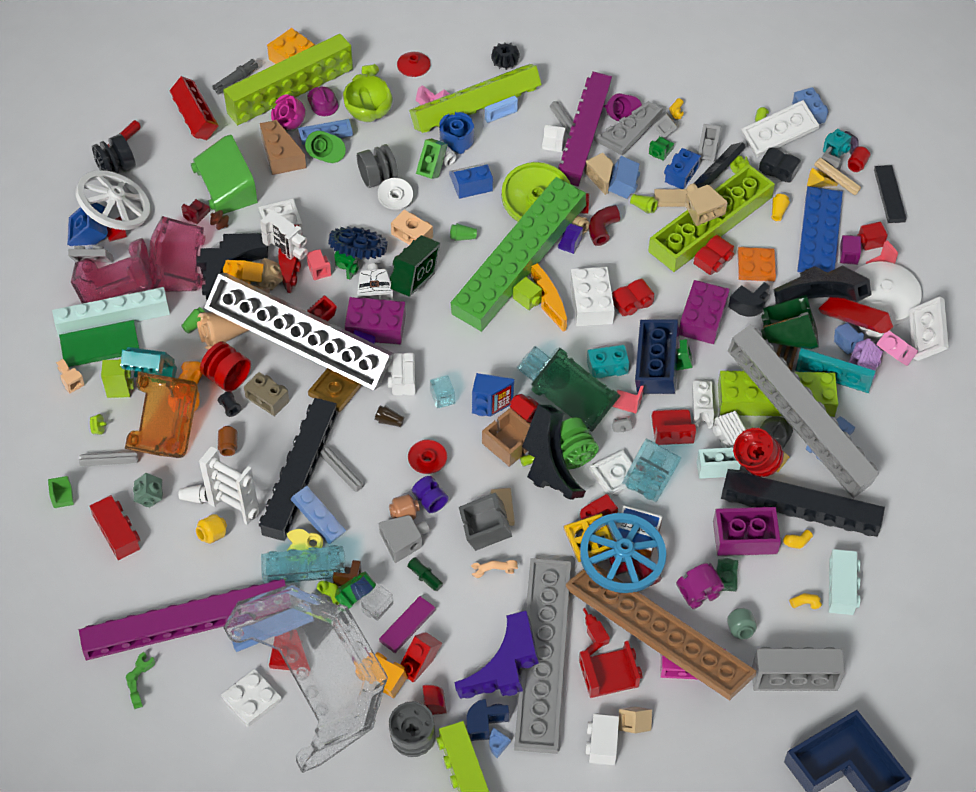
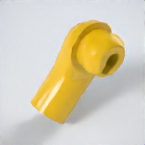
M677 98L669 108L672 117L677 120L681 119L684 115V112L680 111L681 106L684 104L680 98Z
M805 530L800 536L785 535L783 543L790 548L801 549L810 541L813 534L809 530Z
M803 593L789 600L792 608L803 604H810L812 609H818L822 606L821 598L814 594Z

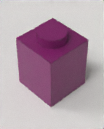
M842 235L840 263L858 265L861 255V237Z

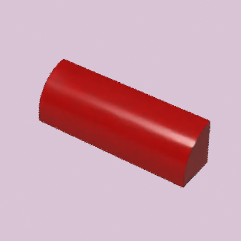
M830 297L818 308L823 315L878 333H886L893 328L888 312L844 298Z

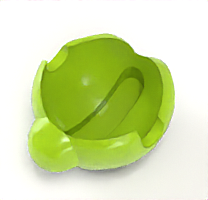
M358 74L352 79V82L347 84L343 92L345 108L354 118L363 122H373L384 117L391 109L393 102L392 94L386 82L378 76Z

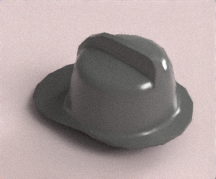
M779 416L767 418L760 427V429L767 431L777 440L782 449L793 433L792 426L785 418Z

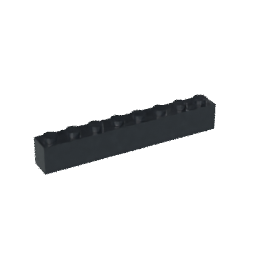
M314 398L312 405H308L307 417L305 420H302L300 433L295 436L293 441L294 447L287 454L286 466L281 468L280 480L273 487V496L267 501L265 515L260 517L259 527H261L262 536L285 541L298 510V507L291 501V498L301 489L308 486L321 451L337 417V403Z
M730 469L727 470L721 499L731 503L736 502L756 508L776 507L777 513L788 517H797L809 522L814 521L829 527L834 526L846 531H855L866 536L878 537L885 510L883 506Z

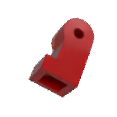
M605 494L581 509L580 520L599 514L605 516L618 513V507Z

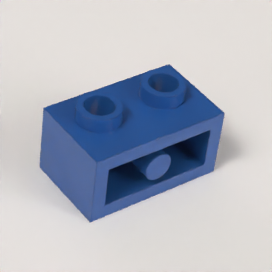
M681 148L679 153H675L672 163L668 164L664 170L666 175L665 182L677 188L685 189L699 168L701 155Z

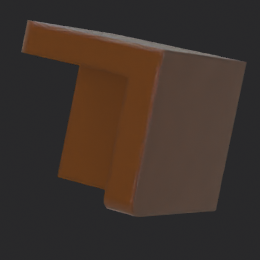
M353 560L351 568L338 566L336 572H333V583L337 586H342L353 577L358 576L362 572L361 561Z

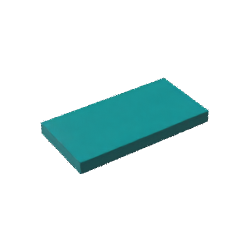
M803 348L799 352L795 370L797 372L835 373L836 384L869 393L875 375V370Z

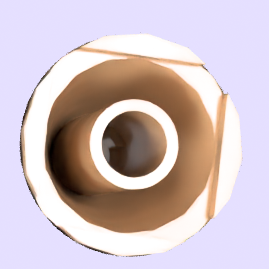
M213 312L198 314V317H201L200 321L197 322L198 333L201 342H206L207 346L205 348L208 350L220 341L227 342L249 331Z

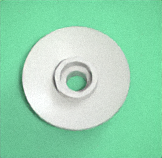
M390 178L380 184L378 199L388 209L401 210L411 203L413 190L405 180Z

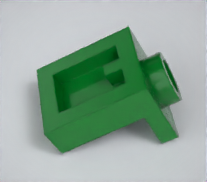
M659 136L656 141L652 140L650 142L649 154L664 161L674 149L675 143Z
M336 251L334 254L335 266L343 270L346 269V277L351 280L353 275H356L359 270L357 257H346V254H339V251Z
M687 339L680 340V348L677 349V371L693 368L692 353Z

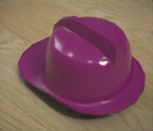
M316 87L309 91L307 98L315 114L325 117L337 111L338 101L330 88Z
M617 93L609 99L604 108H606L609 117L619 121L623 117L630 116L632 111L642 106V103L637 97Z

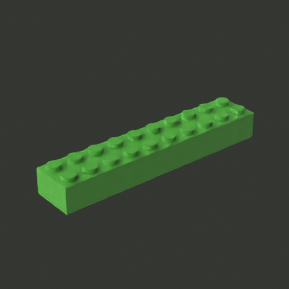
M555 177L450 302L452 315L482 332L513 295V287L531 273V266L541 261L565 232L569 224L574 221L586 206V192Z

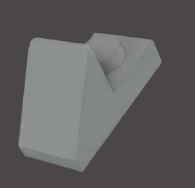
M703 124L698 155H701L700 159L714 162L720 126Z

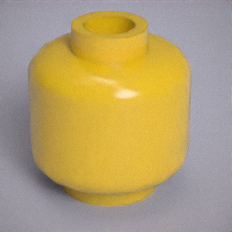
M211 514L198 521L196 534L202 542L211 544L225 536L227 523L224 518Z

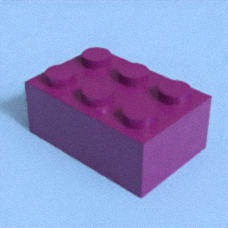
M694 280L680 320L679 336L714 344L728 302L730 289Z
M350 297L344 326L345 330L350 333L357 330L375 336V343L401 345L406 317L405 302Z
M776 507L715 509L713 526L717 556L778 554L781 540Z

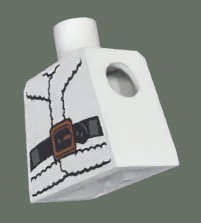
M375 263L369 264L367 270H362L359 276L358 298L393 301V290L390 289L391 283L385 269H378V265Z

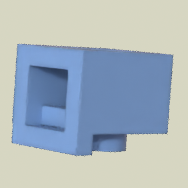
M848 323L835 328L834 342L847 355L853 352L857 342L864 340V334L862 332L858 333Z

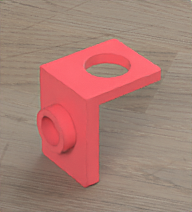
M887 240L884 242L881 255L867 261L866 264L877 261L895 264L898 252Z
M644 386L640 387L637 395L617 390L612 407L636 414L642 400Z

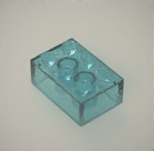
M646 438L622 484L626 485L628 489L642 494L646 499L657 502L682 457Z

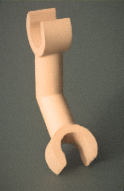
M492 560L481 565L473 563L471 567L475 570L478 569V571L472 573L475 578H480L484 575V572L491 569L505 570L508 574H514V569H518V564L515 560L506 562Z

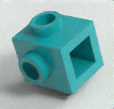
M837 128L825 138L823 152L825 153L830 146L833 148L831 155L838 158L850 150L852 136Z

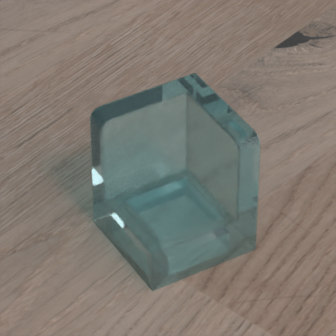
M449 376L431 379L430 391L437 409L455 404V391Z

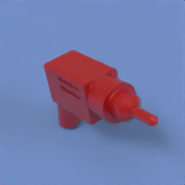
M583 608L586 615L587 633L593 642L585 650H588L591 656L599 648L609 644L610 637L596 616L588 614L587 610Z

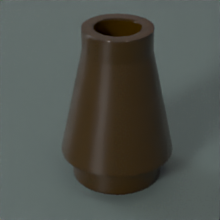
M380 405L374 420H377L380 424L401 428L405 417L386 405L384 407Z

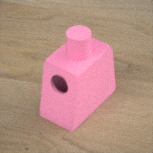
M890 330L884 333L876 344L906 366L909 365L918 353L917 349Z

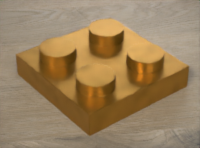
M327 368L308 390V396L337 403V411L340 413L359 390L361 384Z

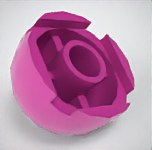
M288 94L280 96L275 102L277 104L275 109L272 108L271 111L272 121L277 120L285 130L298 128L305 118L303 103L296 97Z

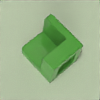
M69 477L48 479L49 496L53 507L59 508L74 505Z

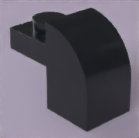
M764 282L754 293L741 285L730 296L728 307L746 317L761 314L764 304L770 296V285Z

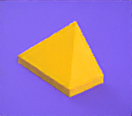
M814 168L810 170L807 186L832 187L838 185L837 182L822 171Z

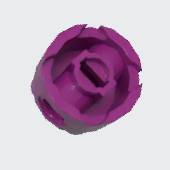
M704 563L687 572L688 576L685 579L681 576L676 582L678 589L692 609L700 607L703 604L702 601L709 599V601L715 600L720 596L719 592L724 589V583L711 563L709 565Z

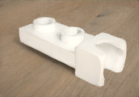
M693 381V424L697 428L698 423L704 421L707 423V427L711 429L714 422L712 381Z

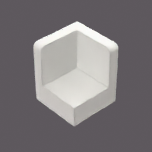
M545 125L542 149L562 152L565 128Z

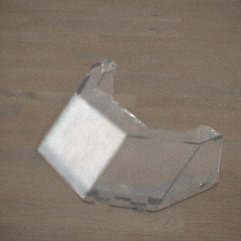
M290 584L237 602L224 626V630L233 642L241 643L252 639L277 649L281 653L318 720L311 746L301 749L296 755V762L301 772L304 773L321 766L373 729L388 676L347 606L340 603L339 605L333 604L321 595L313 592L309 594L299 590V586Z

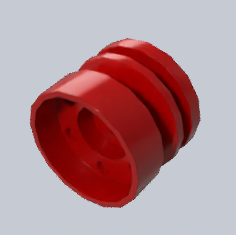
M225 341L214 344L206 352L200 364V372L212 382L215 381V384L226 392H232L241 386L251 369V361L240 352H236Z
M750 428L744 430L734 442L733 453L735 459L753 475L759 477L772 475L780 468L783 462L784 452L782 446L763 429Z

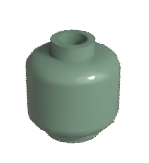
M738 608L728 615L727 623L731 634L735 638L748 639L752 637L757 629V624L750 610Z

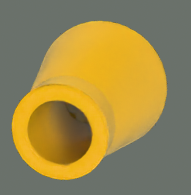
M776 194L772 199V220H782L790 204L787 195Z

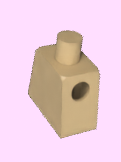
M693 183L687 187L686 191L688 193L686 194L685 206L696 226L726 214L727 201L710 185L698 188Z

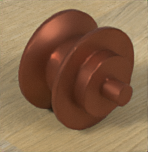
M222 210L210 214V224H216L217 230L229 226V216H222Z

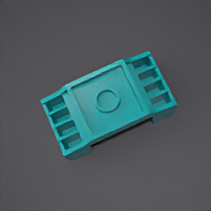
M128 347L126 350L122 349L120 365L123 370L135 371V378L166 382L175 381L177 366L175 365L174 358L168 353Z

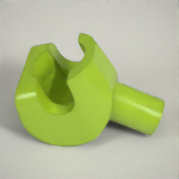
M738 155L730 164L733 173L736 174L748 164L750 165L747 156L744 160L742 156Z

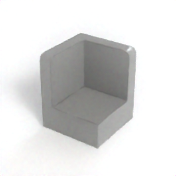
M666 111L653 123V126L663 138L677 128L676 122Z
M829 146L822 159L839 171L842 165L840 163L841 159L831 155L833 148Z

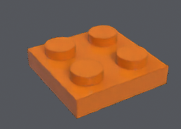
M738 247V280L775 282L774 249Z

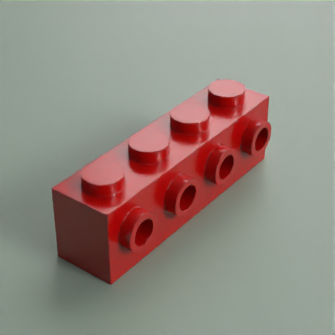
M180 76L169 90L173 101L177 104L179 112L183 115L185 123L189 126L192 136L207 141L219 125L194 80Z

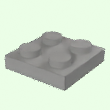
M74 246V249H68V256L75 262L113 263V255L102 246H93V249H85V246Z

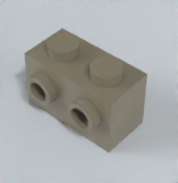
M258 372L244 386L245 397L274 417L289 403L287 388L275 383L268 375Z

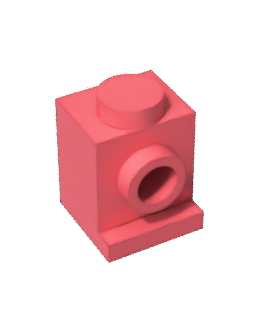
M320 249L308 252L307 264L313 280L331 276L330 263L326 255L323 256Z

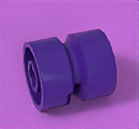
M432 476L421 478L412 488V493L421 501L422 506L428 513H435L441 510L449 500L448 495L442 488H439V484Z

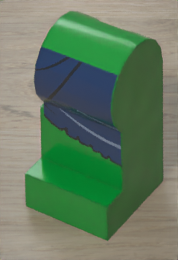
M364 571L336 589L335 598L347 611L353 607L355 602L369 594L375 588L376 583Z

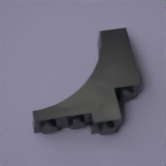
M262 233L223 234L220 248H200V256H197V267H200L203 281H205V284H202V295L206 296V301L209 298L218 274L223 273L226 260L252 262L264 258L268 259V246L262 241Z
M843 265L830 272H825L813 266L800 272L799 278L773 289L776 304L807 295L808 299L835 297L855 302L872 295L869 278Z
M538 405L522 445L529 455L535 457L527 477L533 481L535 486L540 488L550 486L562 492L563 496L567 499L583 498L586 490L570 474L562 453L561 424L564 413L552 405Z

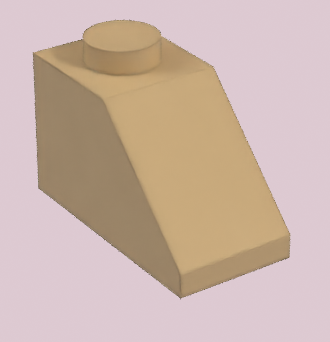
M601 153L586 161L585 174L605 195L608 194L613 162L604 153Z

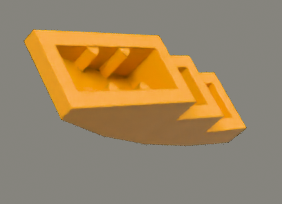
M536 263L531 266V278L536 282V285L542 288L541 308L564 332L567 328V317L561 298L548 275Z

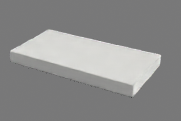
M804 100L742 128L741 132L755 156L759 157L764 155L768 148L777 149L818 130L819 124Z

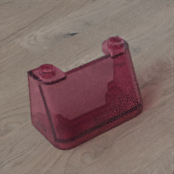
M164 216L161 217L150 240L146 290L164 287L165 292L196 291L198 288H201L203 278H201L200 273L196 272L198 249L200 245H204L206 238L203 235L204 227Z
M143 238L130 243L128 250L131 257L99 269L95 262L90 259L75 262L71 284L82 304L147 291L152 287L153 279L148 250Z

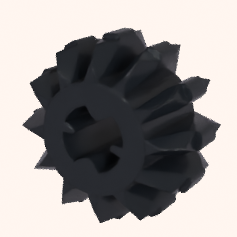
M505 42L504 44L498 43L497 46H494L491 54L494 66H498L499 69L502 67L513 69V66L517 65L520 58L517 46H513L512 43L506 44Z

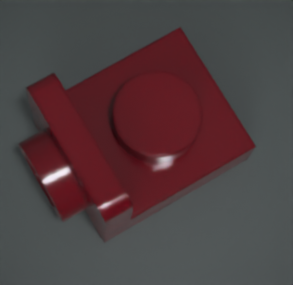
M197 199L189 206L186 204L181 206L183 217L195 224H198L211 211L210 206Z

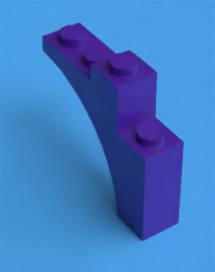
M527 610L506 615V633L495 656L478 672L454 682L460 699H469L482 693H493L500 689L502 696H513L523 691L519 669L531 668L539 664L531 621Z

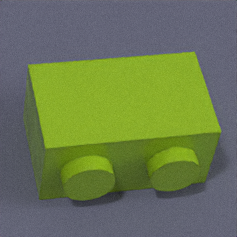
M121 359L102 360L101 378L107 398L130 397L131 390L134 389V379L131 378V371L122 369L120 365Z

